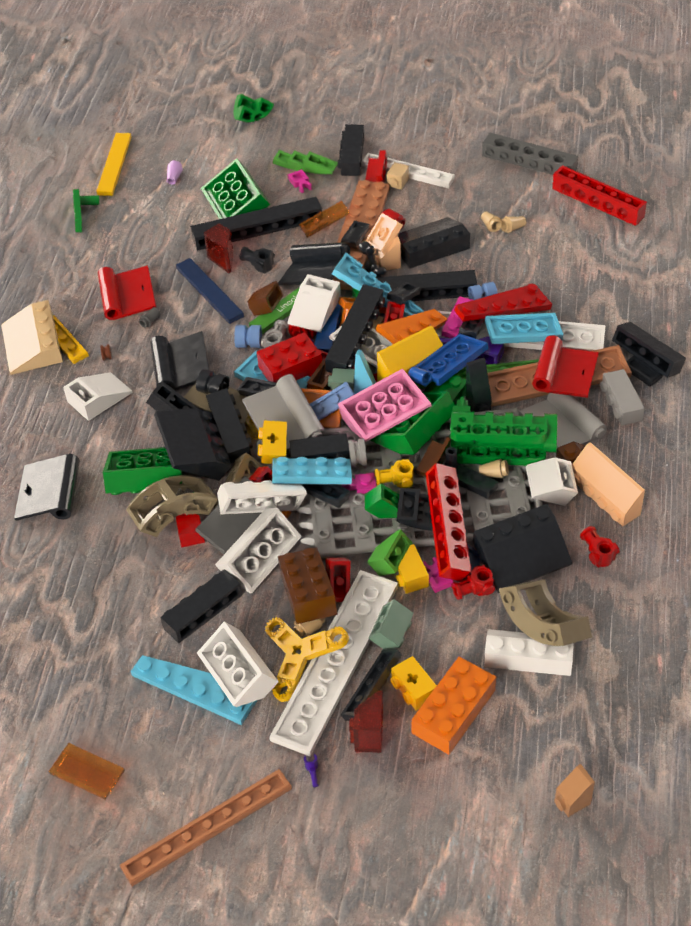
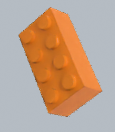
M459 656L411 719L412 734L450 755L495 692L496 676Z

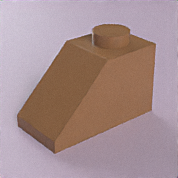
M581 764L556 788L555 804L568 817L587 807L592 801L595 781Z

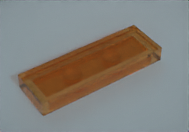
M340 201L302 222L299 226L308 238L350 213L344 203Z

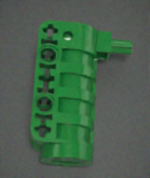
M460 397V400H457L456 406H453L450 424L451 447L457 449V463L486 464L502 459L507 460L508 465L527 466L531 463L546 460V452L556 453L557 414L544 413V416H533V413H525V416H513V413L505 412V415H494V412H486V415H474V412H470L468 400ZM480 453V454H483V455H482V456H475L474 454ZM517 454H518V455H522V457H518V458H517V457H514L513 455H517Z

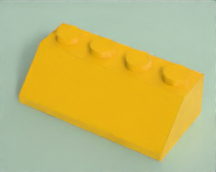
M429 326L377 352V382L401 369L408 375L412 367L442 347L443 344L435 329Z

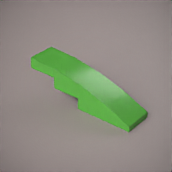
M279 150L272 163L291 170L298 171L302 169L305 173L333 174L338 166V162L310 151L305 155L297 151L289 154Z

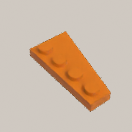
M436 309L378 324L376 331L392 344H395L429 326L437 330L445 325L447 318Z

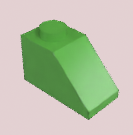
M401 529L397 530L375 548L367 563L379 576L396 573L400 562L413 543Z

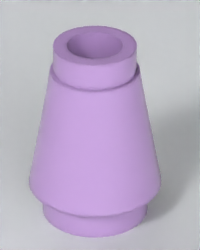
M171 161L167 165V183L172 185L176 183L183 170L180 162Z

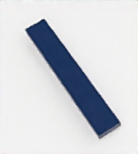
M191 258L176 264L177 270L229 324L244 317L243 311Z

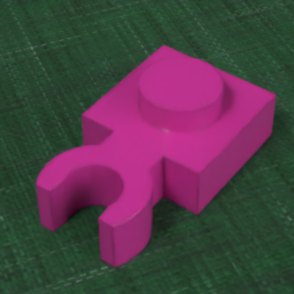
M302 169L288 174V180L294 188L299 187L301 193H304V188L312 190L309 178Z
M436 557L432 558L433 565H428L426 561H423L429 574V584L435 593L451 587L453 580L439 577Z

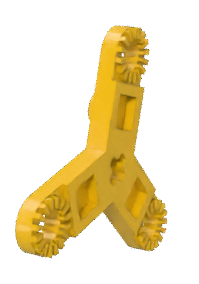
M275 617V619L269 620V623L267 622V626H265L266 634L286 653L277 675L278 683L272 689L275 698L280 702L289 701L301 679L307 661L345 647L349 641V634L346 630L338 626L301 639L281 618ZM276 625H281L279 626V631L272 632ZM342 634L340 641H333L336 635ZM300 649L302 652L297 654L296 651ZM288 686L286 694L280 695V690Z

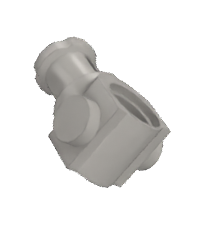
M284 320L275 321L274 329L267 331L265 336L261 337L260 346L267 348L284 341L289 324Z

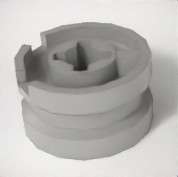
M358 439L355 442L348 440L351 467H356L357 464L367 465L364 439Z

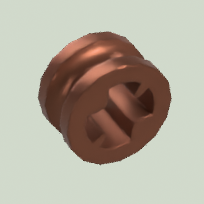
M107 344L105 347L100 345L103 361L106 358L111 360L110 345Z

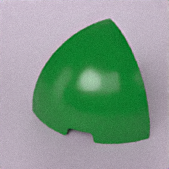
M239 94L234 104V118L242 122L258 121L270 113L274 103L262 97L254 100Z

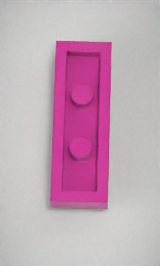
M459 296L455 306L472 301V299ZM455 306L441 331V336L452 339L456 337L460 326L464 322L454 311Z

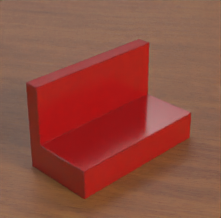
M380 150L378 158H369L365 180L372 182L385 181L388 162L386 150Z

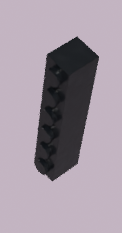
M475 270L376 277L382 283L387 282L391 290L405 282L420 287V294L410 299L411 301L459 298V296L469 297L468 288L477 285Z
M363 284L325 358L326 372L332 373L333 368L353 369L355 354L358 350H361L362 345H365L367 334L372 331L373 321L378 319L380 307L383 308L385 304L383 289Z

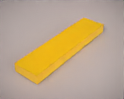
M53 315L58 342L62 352L73 364L89 357L88 352Z

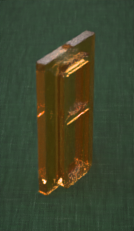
M68 743L48 772L106 800L125 769Z

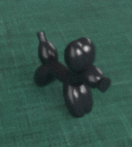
M367 241L359 243V250L364 255H367L369 262L365 270L368 273L372 271L377 275L376 277H383L386 274V268L379 267L375 262L373 255L375 251L374 246Z

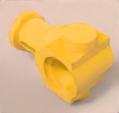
M409 459L396 461L390 469H375L377 486L382 483L392 482L393 485L400 488L412 487L414 481L413 464Z

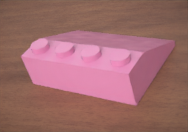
M403 369L338 403L344 422L351 431L361 439H364L365 442L432 406L431 402Z

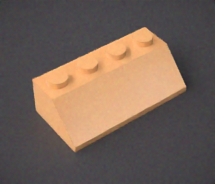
M591 442L588 443L572 464L576 485L588 497H591L601 509L610 514L614 521L625 526L641 515L645 490Z

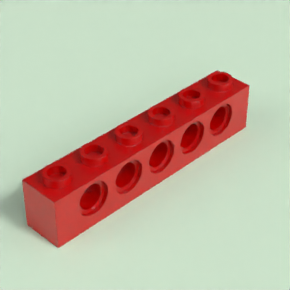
M563 165L553 174L552 189L635 226L645 217L647 202Z
M436 463L425 474L439 577L461 581L471 573V564L456 468Z

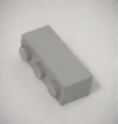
M625 370L603 373L602 382H600L601 391L605 392L607 403L609 406H612L614 417L619 420L621 426L643 421L645 408Z

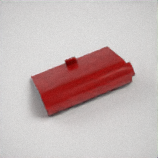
M148 265L115 274L114 270L110 267H103L98 270L104 316L107 319L116 320L151 310L153 307L157 308Z
M554 335L546 337L532 382L534 389L540 392L588 398L599 352L562 348L563 343L559 337Z

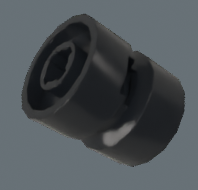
M203 369L197 377L196 390L204 394H211L226 388L228 390L230 384L229 377L220 373L216 375L213 371Z

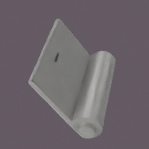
M292 374L281 377L277 381L276 386L242 399L258 430L259 427H263L264 420L287 422L286 450L290 449L289 440L323 436L324 428Z
M549 393L547 400L518 412L520 416H525V413H533V416H544V413L557 414L556 449L573 441L585 445L603 438L606 434V425L575 397L570 395Z

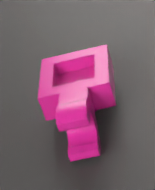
M374 473L355 474V479L352 478V484H342V487L365 494L376 487Z

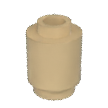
M325 618L296 624V621H294L295 627L293 629L299 637L311 636L323 626Z

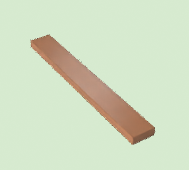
M280 769L276 770L120 864L121 870L130 885H136L292 789L291 784Z

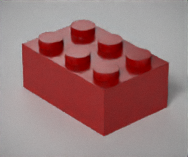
M304 332L257 351L258 367L270 382L277 383L281 377L292 374L296 380H299L315 372L322 362V354Z

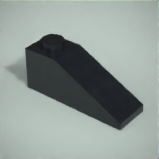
M485 358L466 363L465 400H468L471 412L491 410L492 397Z
M163 381L154 389L146 402L156 411L198 408Z

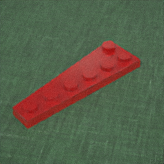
M531 283L520 288L457 304L454 311L462 321L485 319V316L515 315L551 310L552 303L536 284Z

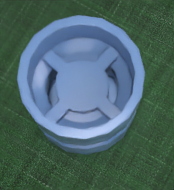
M494 282L484 283L482 287L475 285L468 288V296L472 300L498 294Z
M246 325L235 326L236 348H246L248 345L251 348H261V325H251L250 328Z

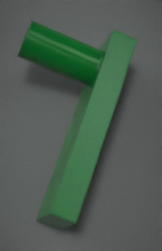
M73 189L75 232H82L81 205H99V195L80 196L79 189Z

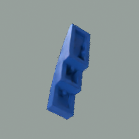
M336 305L321 332H317L315 340L317 349L328 353L334 341L329 339V336L339 328L343 310L341 305Z

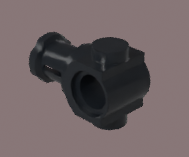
M245 246L241 249L239 259L251 262L256 271L265 274L273 268V258L275 257L273 251L265 248L253 251Z

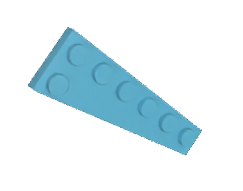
M345 253L333 270L332 275L359 291L363 284L383 289V297H385L384 307L387 308V303L390 301L386 299L387 293L392 291L390 285L387 282H380L376 279L377 275L372 271L368 273L362 268L363 265L348 253ZM411 300L404 303L403 317L425 312Z
M144 655L140 657L131 670L133 677L240 725L243 724L257 702L256 700L235 707L211 673Z

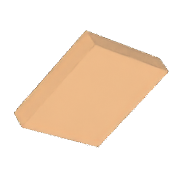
M382 213L366 241L386 255L403 225Z

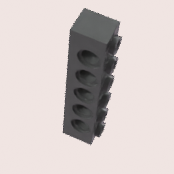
M489 133L482 143V156L551 175L562 165L572 170H577V155L494 133Z

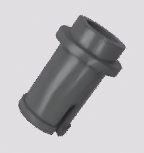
M153 307L148 313L141 315L139 324L144 328L150 327L151 323L160 317L159 310Z

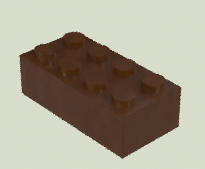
M317 547L278 556L281 577L296 624L338 615L335 595Z

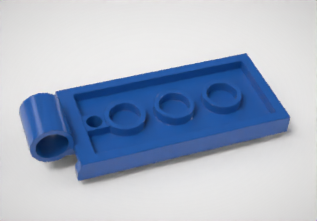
M458 334L419 364L412 367L408 372V376L413 382L423 386H427L432 381L436 382L437 386H440L464 368L467 362L473 361L488 350V343Z

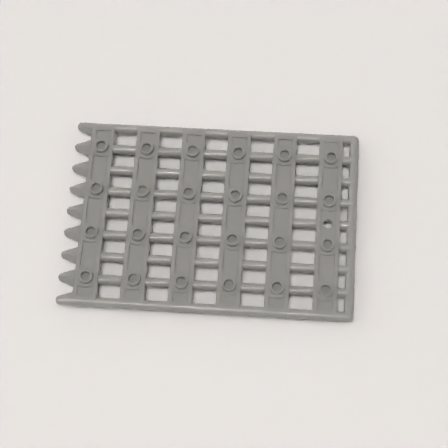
M517 408L474 412V415H486V412H494V415H505V412L513 413V416H520ZM451 418L445 423H451ZM349 427L324 429L323 436L346 433L347 440L355 442L359 439V436L351 431ZM450 429L435 432L430 437V440L420 448L419 452L414 454L419 455L420 462L432 440L436 441V438L450 437ZM364 441L365 446L379 445L372 441ZM379 445L380 452L366 453L367 461L381 459L382 466L364 468L361 464H357L356 467H351L352 478L355 479V474L374 473L375 475V469H390L396 461L401 460V457L412 455L399 454ZM517 454V455H513L514 457H517V458H518V457H522V455H518V454ZM412 462L414 470L417 469L420 462ZM461 464L479 473L480 464ZM508 465V468L513 471H509V475L502 478L503 482L498 483V488L495 490H505L506 497L486 499L472 491L459 487L460 495L466 494L468 501L461 502L462 510L469 509L471 517L463 518L464 526L473 525V529L476 531L492 525L494 522H500L531 510L529 502H534L536 508L542 506L541 500L533 499L531 494L527 495L525 487H530L528 479L523 480L522 476L523 472H527L526 466ZM423 476L414 477L413 485L425 484L426 491H422L420 494H428L426 478ZM392 482L382 483L400 494V487L393 485ZM357 490L350 491L349 500H346L340 508L309 494H306L304 498L309 499L310 502L297 508V512L311 514V518L298 524L299 527L313 530L312 534L301 538L300 542L315 545L321 558L372 553L379 545L375 543V536L394 534L400 529L412 541L415 547L435 545L434 537L415 539L414 532L423 530L403 525L397 522V518H391L392 526L373 528V520L390 518H378L365 510V494L357 493ZM509 506L510 513L493 515L491 513L490 507ZM350 508L351 515L331 517V510ZM352 523L353 531L333 532V525ZM473 533L466 534L467 541H473ZM355 540V547L338 549L335 547V541Z

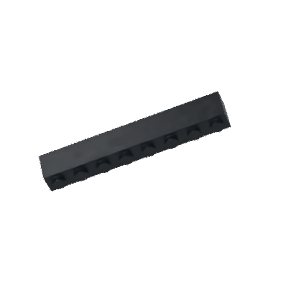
M311 197L190 227L196 250L199 251L323 221L322 207L317 197Z

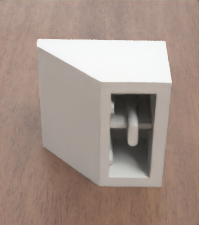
M554 457L526 466L533 499L566 506L578 494L571 461Z

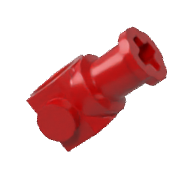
M589 526L580 533L581 540L586 541L589 545L588 550L590 551L589 559L591 563L598 568L609 566L615 560L616 555L620 553L618 545L609 538L600 537L596 533L594 526Z
M485 565L476 566L471 570V574L466 577V580L459 583H451L456 599L460 600L462 596L470 593L479 596L492 594L495 591L492 571L485 567Z

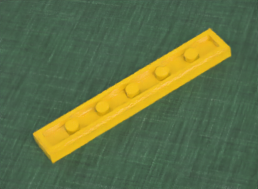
M131 133L115 134L96 190L97 195L113 196L132 138Z

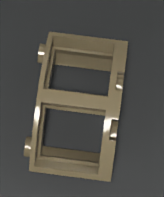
M187 475L172 476L146 487L133 499L126 511L140 532L158 537L159 533L170 522L174 521V517L184 513L186 515H209L218 498L202 478ZM162 500H165L163 503L155 507L148 515H146L154 505H156L158 502Z
M545 579L499 589L502 602L510 618L522 632L535 641L550 646H565L592 638L588 616H577L559 609L547 588ZM521 590L526 591L527 597L537 615L525 603Z

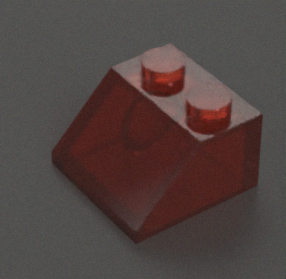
M218 223L204 232L207 257L229 274L232 271L233 263L231 232L227 227Z
M377 691L354 709V718L349 720L350 743H354L355 752L382 753L384 715L382 691Z

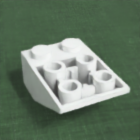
M307 274L299 288L288 324L321 332L338 304L339 297H341L340 282Z
M111 372L79 377L63 387L67 402L88 421L133 393L130 388Z

